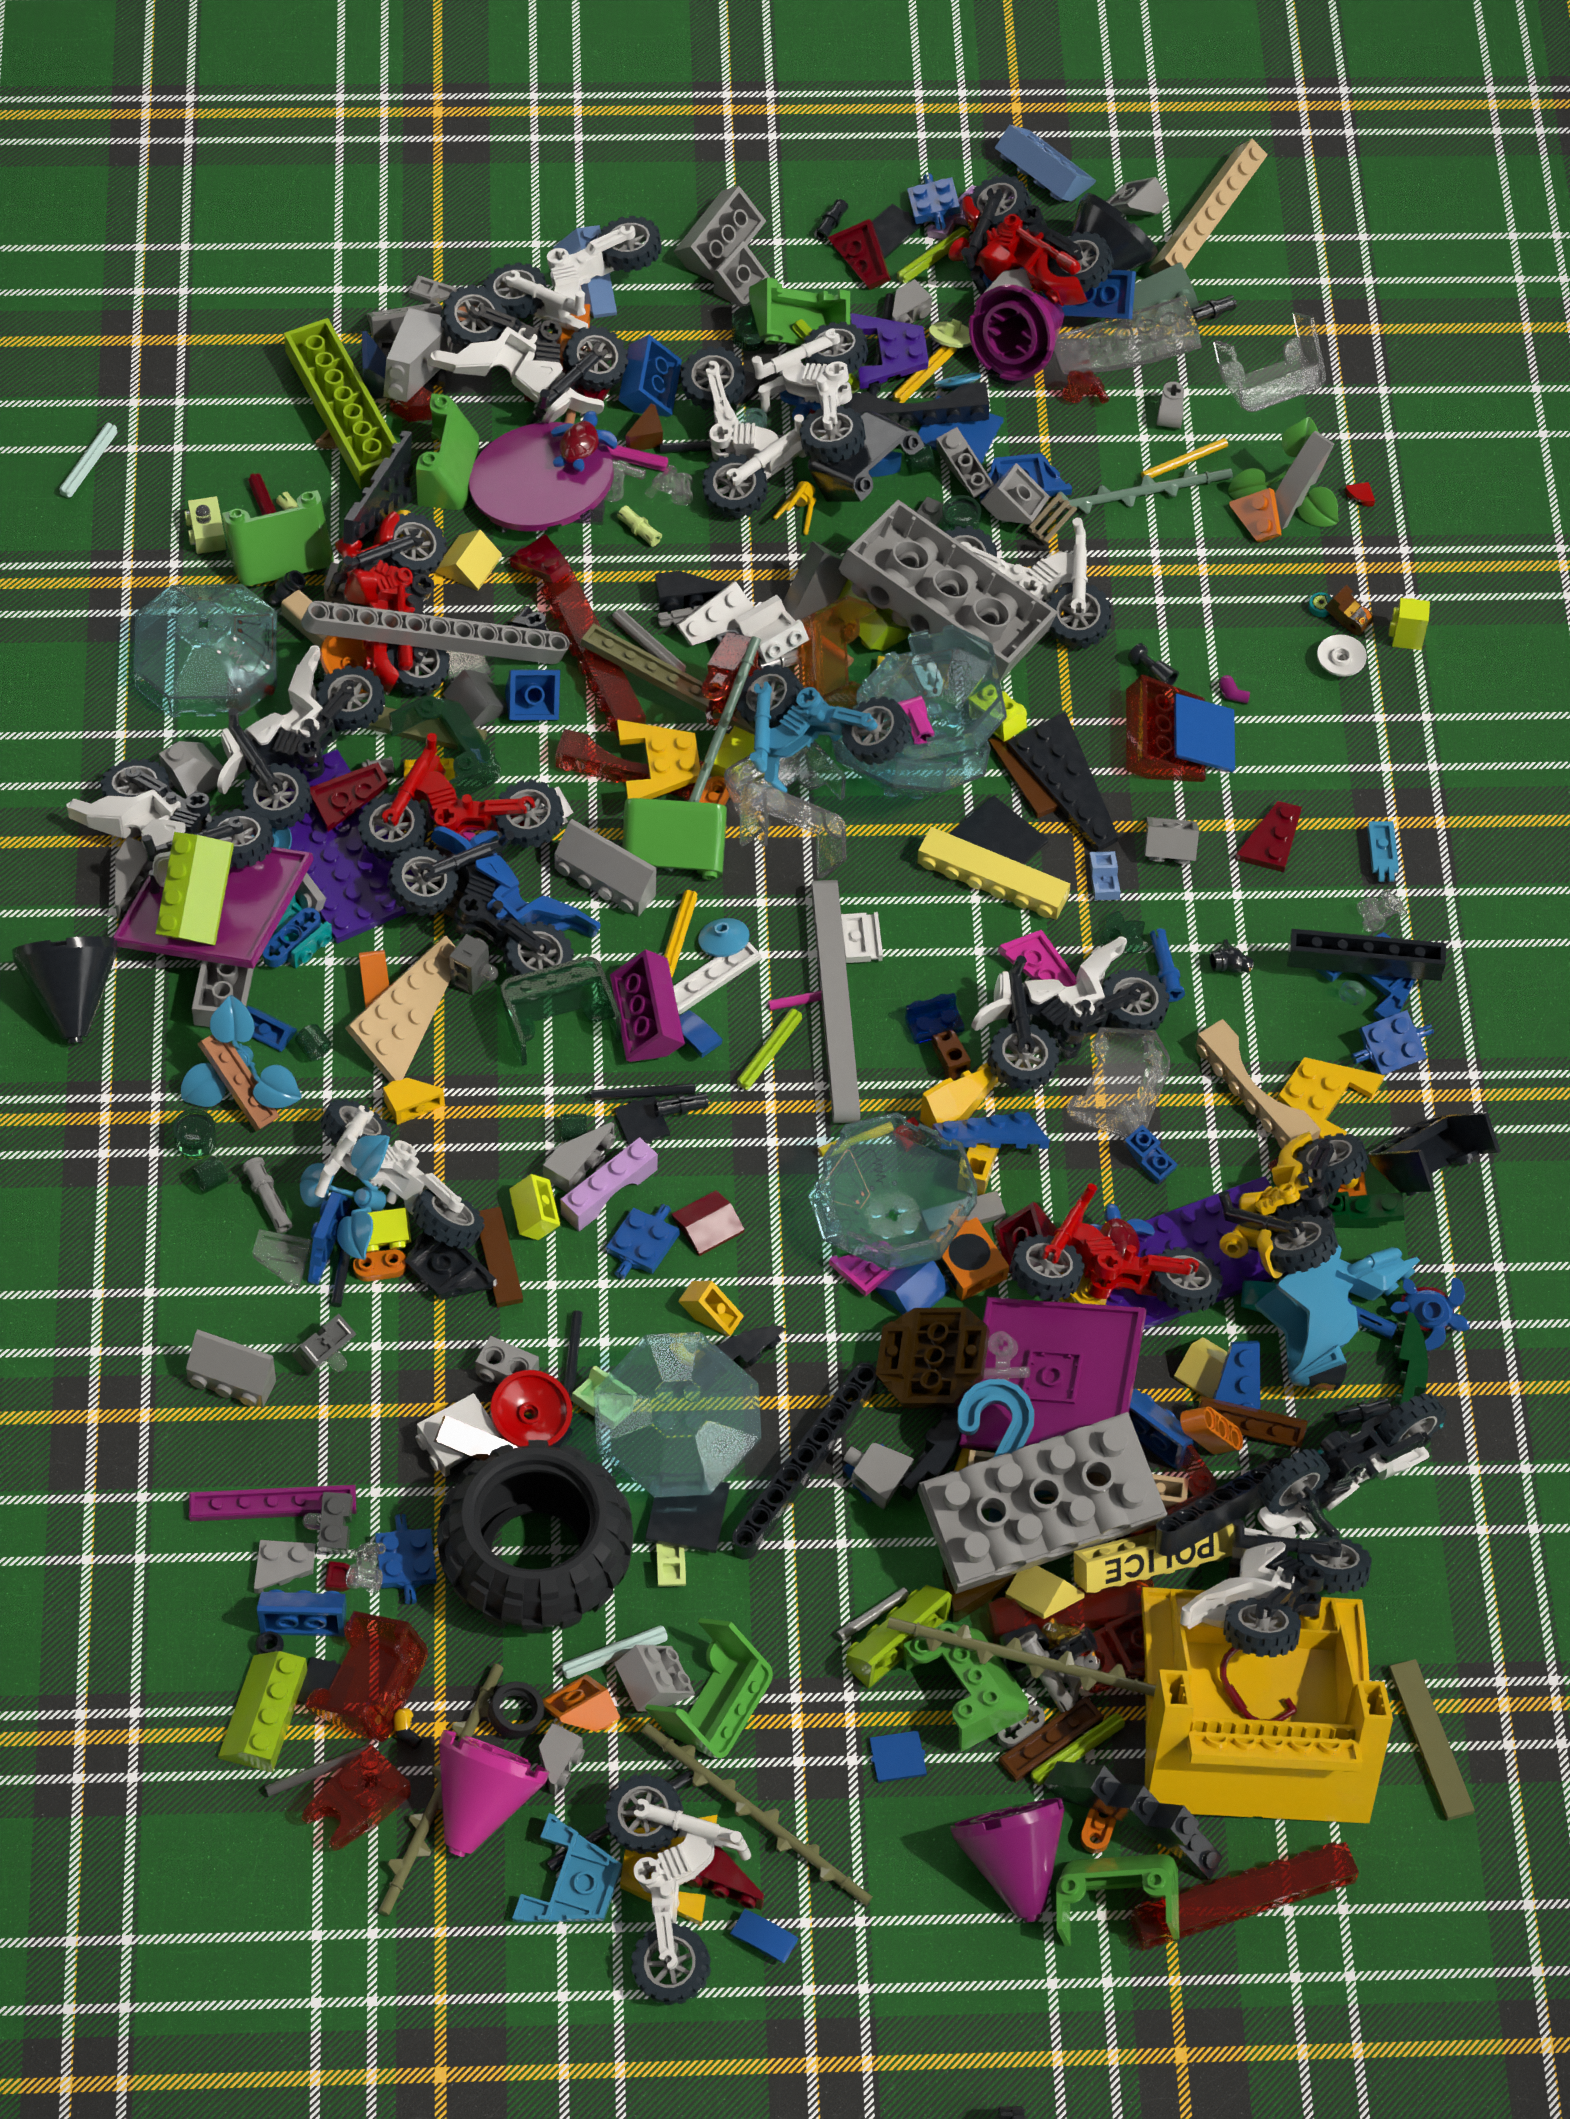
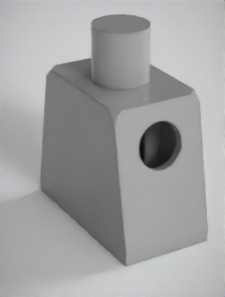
M872 1443L865 1454L851 1446L843 1461L855 1467L851 1477L852 1484L869 1496L883 1510L901 1485L903 1476L911 1470L914 1460L909 1456L877 1443Z

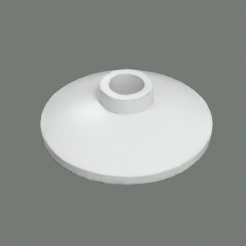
M1333 635L1321 642L1318 647L1317 658L1322 668L1336 676H1351L1362 670L1366 663L1367 654L1364 646L1355 638L1347 635Z

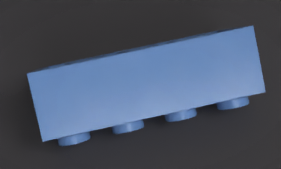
M1009 124L995 149L1001 152L1000 157L1008 163L1014 162L1018 165L1016 169L1026 176L1031 175L1035 178L1033 182L1043 189L1048 188L1051 191L1050 195L1060 202L1062 200L1073 201L1096 182L1094 178L1028 129Z

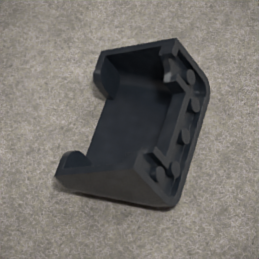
M863 411L860 413L866 435L863 448H859V452L856 455H850L849 459H839V462L828 461V463H824L819 459L816 461L810 457L808 468L827 502H861L873 489V480L868 471L893 449H900L907 455L917 453L925 446L918 433L874 411Z

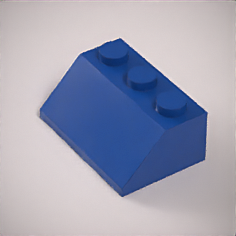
M648 334L629 344L626 357L628 364L623 373L618 400L633 412L641 414L652 403L656 406L658 416L669 417L673 412L682 359Z
M1136 1388L1133 1389L1129 1416L1139 1442L1178 1471L1197 1450L1198 1443L1184 1433L1181 1422L1176 1419L1170 1410L1161 1408L1150 1395L1141 1393Z
M275 1589L261 1592L257 1605L260 1634L273 1631L279 1635L345 1637L346 1595L336 1591L312 1593L307 1590H300L296 1593H285L282 1590Z

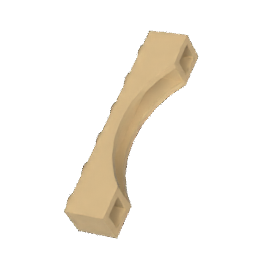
M1223 1019L1198 1034L1196 1050L1199 1056L1211 1064L1215 1074L1218 1077H1222L1228 1084L1231 1092L1235 1096H1239L1245 1103L1247 1110L1251 1114L1256 1115L1265 1131L1271 1133L1277 1139L1281 1149L1292 1139L1308 1131L1311 1133L1312 1140L1319 1138L1321 1129L1305 1111L1276 1101L1265 1094L1253 1082L1241 1061L1239 1037Z

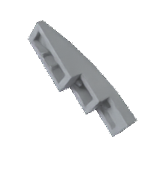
M1317 431L1311 434L1275 493L1281 529L1288 526L1295 509L1302 505L1310 486L1316 483L1334 446L1333 442Z

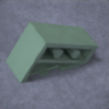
M1181 262L1135 283L1132 319H1128L1131 326L1188 312L1189 309L1199 306L1192 283Z

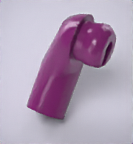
M1224 675L1220 678L1219 688L1227 700L1248 704L1249 691L1238 689L1230 675Z

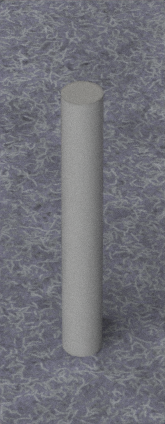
M903 1587L837 1631L838 1638L844 1641L907 1599L909 1596L908 1591Z

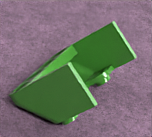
M700 1618L698 1624L713 1639L706 1652V1660L708 1665L714 1670L713 1674L688 1714L682 1709L647 1704L645 1710L671 1737L687 1745H695L696 1750L710 1757L724 1758L730 1752L769 1687L773 1672L768 1662L731 1621Z
M1166 1854L1081 1859L1067 1863L1056 1887L1057 1931L1064 1945L1071 1946L1070 1903L1080 1901L1088 1890L1143 1887L1145 1892L1154 1898L1166 1897V1923L1173 1939H1179L1178 1868L1174 1859Z

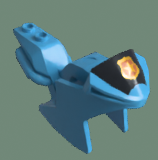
M1338 1244L1336 1253L1330 1256L1331 1259L1326 1263L1322 1262L1321 1266L1315 1269L1312 1267L1307 1272L1301 1273V1271H1296V1274H1288L1276 1285V1289L1267 1293L1255 1304L1256 1309L1285 1334L1288 1377L1293 1385L1315 1391H1335L1339 1389L1347 1371V1362L1341 1348L1350 1341L1359 1328L1356 1307L1348 1302V1292L1372 1301L1376 1300L1383 1293L1389 1296L1399 1287L1396 1283L1397 1280L1401 1279L1404 1281V1279H1408L1416 1272L1412 1267L1420 1261L1417 1257L1403 1261L1400 1258L1402 1252L1398 1248L1391 1247L1369 1254L1364 1259L1350 1264L1339 1259L1342 1249Z

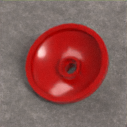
M523 1370L509 1375L498 1385L491 1399L490 1414L493 1425L499 1435L517 1447L528 1446V1440H547L548 1445L552 1446L568 1430L572 1419V1403L567 1390L556 1378L537 1370ZM524 1413H531L533 1415V1418H525Z

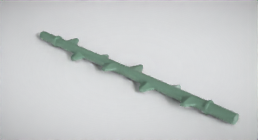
M1231 468L1214 472L1206 471L1204 474L1197 475L1192 470L1186 469L1183 478L1156 483L1149 475H1144L1141 486L1112 492L1105 486H1100L1097 495L1071 500L1062 492L1058 493L1062 495L1064 500L1067 499L1072 507L1075 506L1085 514H1089L1092 505L1122 500L1130 508L1133 507L1137 496L1165 491L1171 497H1176L1178 488L1203 483L1210 484L1213 481L1232 478L1233 473ZM1057 503L1040 523L1044 525L1048 520L1049 514L1054 513L1061 505ZM1045 504V505L1043 506V508H1042L1041 511L1038 513V515L1036 516V518L1041 514V512H1042L1049 504Z
M751 637L744 658L741 659V666L688 802L700 801L749 670L754 665L753 660L761 642V639L758 637ZM663 868V869L666 870V871H668V872H672L674 868Z

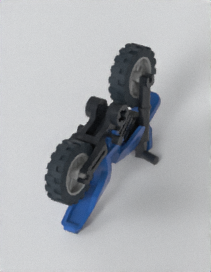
M437 826L431 835L432 841L454 854L447 857L440 855L439 851L435 849L431 851L428 850V847H421L420 849L412 847L407 852H401L398 858L394 859L387 877V888H390V897L396 900V904L400 908H406L405 911L411 914L415 912L419 916H424L429 913L430 916L436 914L438 910L440 912L443 911L453 899L458 880L464 879L465 892L452 919V928L461 935L470 934L473 930H477L492 940L495 946L504 952L503 963H506V972L512 975V979L516 983L520 982L521 986L527 989L531 987L535 991H540L543 988L550 990L554 985L556 987L560 985L563 979L567 977L573 964L574 951L570 947L571 942L569 938L566 939L564 937L565 933L563 931L572 929L592 938L597 935L601 927L600 922L579 911L577 908L545 895L531 903L525 902L520 897L519 881L502 859L503 854L500 852L505 850L507 845L513 840L514 833L512 831H506L499 838L496 831L490 830L472 837L469 842L458 833L446 827ZM411 870L415 876L405 875V873ZM406 882H412L413 885L409 887ZM460 920L466 921L468 923H465V925H463L460 923ZM523 945L528 947L531 951H528L526 948L523 947ZM555 956L556 963H554L547 957ZM543 963L550 968L543 969Z

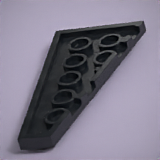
M402 431L400 434L401 442L399 444L394 443L391 448L390 458H384L370 479L373 484L370 488H364L361 502H355L344 518L343 543L354 544L378 526L392 511H398L411 500L412 488L410 487V478L413 474V464H411L412 432Z

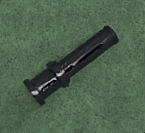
M1084 1627L1080 1633L1070 1638H1062L1059 1641V1645L1047 1651L1050 1654V1658L1058 1660L1066 1651H1070L1075 1661L1077 1656L1089 1650H1097L1098 1644L1092 1631L1088 1627ZM1025 1663L1015 1665V1672L1021 1681L1024 1682L1032 1677L1031 1671Z

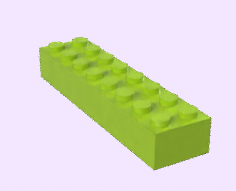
M326 318L285 332V352L359 488L363 489L371 486L373 483H371L370 479L384 458H390L391 448L397 442L331 322Z

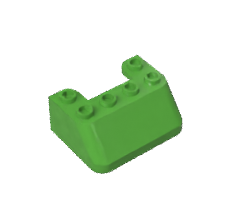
M946 1623L935 1627V1629L955 1634L961 1626ZM969 1628L972 1638L988 1642L981 1631ZM918 1636L903 1644L904 1668L906 1671L921 1663H928L943 1656L970 1695L956 1703L952 1710L953 1720L959 1728V1749L961 1752L1023 1720L1028 1715V1698L998 1656H993L984 1665L980 1664L977 1651L943 1642L934 1652L929 1651L926 1638Z

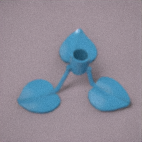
M229 995L211 1017L210 1030L220 1042L228 1043L232 1041L236 1051L246 1066L250 1068L254 1079L258 1081L253 1089V1095L260 1104L269 1108H283L296 1103L301 1099L302 1094L292 1073L281 1065H270L262 1071L261 1077H259L254 1067L255 1063L252 1062V1050L248 1046L237 1043V1041L247 1042L252 1038L254 1021L245 1005L233 995ZM200 1063L192 1067L184 1077L181 1085V1098L185 1102L202 1107L218 1104L224 1098L226 1092L225 1084L219 1075L216 1074L215 1069L210 1063Z
M386 1135L362 1137L353 1147L351 1164L357 1169L355 1175L367 1187L353 1192L332 1186L333 1175L325 1196L322 1198L316 1196L314 1192L325 1164L315 1163L305 1169L301 1177V1197L304 1203L310 1207H320L323 1201L327 1200L329 1190L354 1197L360 1209L353 1210L351 1217L347 1216L341 1219L337 1230V1239L339 1245L347 1254L362 1260L366 1259L367 1247L373 1232V1220L368 1213L371 1211H381L386 1204L384 1192L379 1191L377 1186H373L369 1182L380 1170L390 1140V1137Z

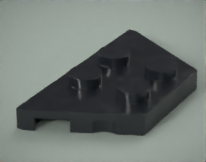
M424 1230L421 1235H418L414 1242V1248L409 1252L405 1260L406 1267L439 1300L497 1285L496 1278L465 1248L460 1249L454 1245L453 1247L448 1246L443 1241L435 1240V1237L429 1236Z

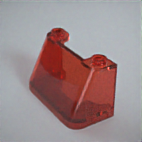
M353 1611L344 1627L346 1640L351 1647L329 1690L316 1688L309 1695L305 1707L312 1715L370 1740L384 1742L394 1727V1714L397 1710L403 1709L427 1661L428 1648L407 1621Z

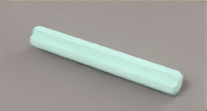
M107 423L59 488L62 496L66 498L72 497L117 434V427L115 425Z
M660 1625L564 1662L562 1664L563 1674L567 1679L619 1660L635 1645H657L667 1641V1632Z

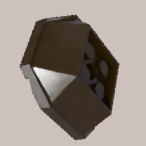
M967 1307L913 1308L896 1321H891L882 1327L876 1376L903 1408H957L964 1394L984 1379L990 1330Z

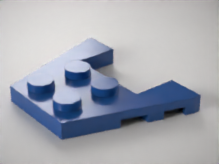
M1384 932L1381 933V934L1376 935V936H1378V937H1389V938H1391L1390 936H1388V935H1387L1386 933H1384ZM1315 969L1330 982H1333L1343 973ZM1358 973L1388 997L1374 1010L1373 1015L1379 1020L1401 1012L1416 981L1413 978Z

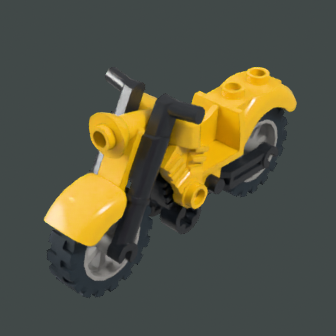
M1310 1131L1305 1132L1292 1139L1281 1150L1277 1167L1272 1168L1273 1181L1277 1187L1272 1188V1186H1269L1262 1192L1242 1194L1239 1198V1209L1233 1207L1228 1191L1220 1192L1218 1196L1225 1221L1238 1224L1231 1233H1227L1221 1238L1220 1249L1223 1253L1232 1258H1240L1248 1254V1249L1258 1251L1264 1269L1274 1278L1281 1277L1282 1273L1285 1272L1289 1274H1296V1271H1301V1273L1309 1271L1308 1269L1312 1267L1314 1269L1318 1268L1322 1262L1326 1263L1331 1259L1330 1256L1336 1253L1338 1241L1334 1231L1336 1223L1332 1211L1327 1206L1333 1204L1342 1184L1347 1185L1351 1183L1352 1179L1359 1178L1361 1172L1366 1171V1165L1369 1164L1361 1139L1359 1137L1354 1138L1352 1134L1343 1135V1133H1337L1336 1136H1331L1330 1134L1324 1136L1323 1139L1312 1140Z

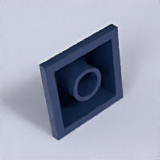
M362 331L364 384L373 399H388L383 397L387 357L368 332Z

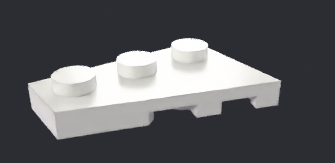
M732 582L676 626L689 645H695L716 638L718 634L738 628L735 618L753 609L754 606L737 582Z

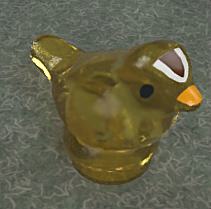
M1054 1618L1042 1628L1043 1633L1048 1637L1049 1649L1059 1645V1641L1062 1638H1070L1080 1633L1077 1627L1057 1623Z

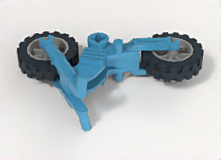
M774 664V667L770 665L763 666V669H756L753 671V675L747 676L737 702V709L741 716L755 729V752L750 754V760L756 770L760 773L765 772L764 779L779 795H784L787 792L785 785L778 779L780 758L790 757L805 746L810 748V744L815 742L814 739H817L818 735H829L833 741H838L841 736H844L842 738L843 743L850 753L859 762L862 763L864 761L868 765H873V763L882 764L887 759L890 761L895 758L894 755L897 752L901 753L904 749V744L909 742V733L912 732L910 718L894 699L891 698L889 700L884 696H881L880 699L872 697L867 702L862 701L858 704L859 707L852 710L839 706H829L823 701L822 696L815 688H804L789 668L785 666L782 668L778 664ZM884 718H890L883 723Z

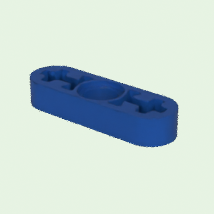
M304 908L298 912L269 940L262 953L264 963L270 967H278L291 957V951L321 926L319 912L314 908ZM313 918V920H314L313 923L310 922V921H308V922L305 924V922H304L305 919L311 920V919ZM289 933H295L299 936L294 942L284 939ZM278 951V953H279L278 956H276V955L273 954V955L270 957V955H269L270 952L276 953V952Z

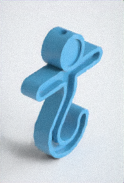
M988 1379L975 1384L964 1394L959 1405V1431L964 1435L975 1434L979 1429L982 1410L989 1405L999 1404L1010 1412L1012 1422L994 1457L1006 1453L1011 1454L1023 1448L1034 1427V1408L1029 1396L1018 1385L1005 1379ZM1044 1490L1034 1493L1036 1499L1053 1496L1052 1493ZM993 1508L990 1509L989 1522L995 1523L1003 1519L1000 1511Z

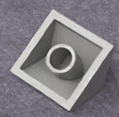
M741 241L714 271V293L741 308L745 307L750 301L749 287L767 277L770 278L744 241Z

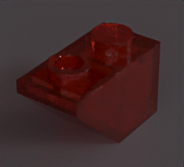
M422 387L407 402L389 398L390 411L408 422L432 420V412L430 410L432 393Z

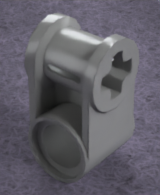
M1168 382L1164 385L1158 410L1157 426L1181 429L1184 410V388L1180 383Z

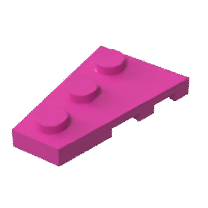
M1042 930L999 945L997 952L1012 964L1015 963L1016 958L1020 955L1027 959L1022 972L1032 980L1055 979L1059 980L1066 987L1077 984L1075 975Z

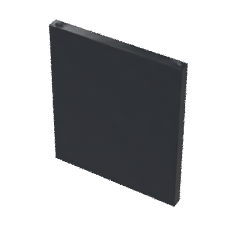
M994 795L949 833L1021 864L1025 863L1049 841L1047 837Z
M660 1471L645 1541L716 1553L730 1483Z

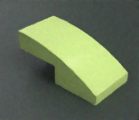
M656 1543L658 1587L686 1586L684 1548Z

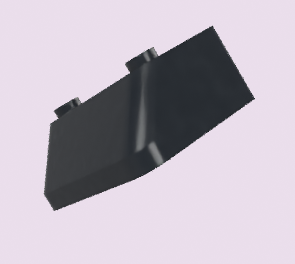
M1488 1112L1441 1115L1429 1118L1370 1151L1368 1155L1371 1164L1400 1193H1406V1196H1411L1419 1192L1435 1190L1430 1174L1449 1163H1458V1166L1473 1162V1157L1478 1154L1498 1153L1501 1150Z

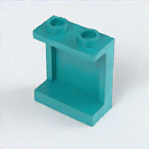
M295 894L271 938L303 909L296 902ZM312 918L311 920H307V919L304 920L305 924H306L308 921H310V922H312V923L314 922L313 918ZM328 921L324 924L321 923V926L291 951V957L286 961L295 969L302 963L308 962L319 948L325 947L331 941V924ZM289 933L284 937L289 942H294L299 938L295 933Z

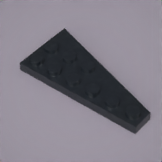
M1066 711L1007 741L1006 747L1058 804V809L1096 852L1117 842V832Z

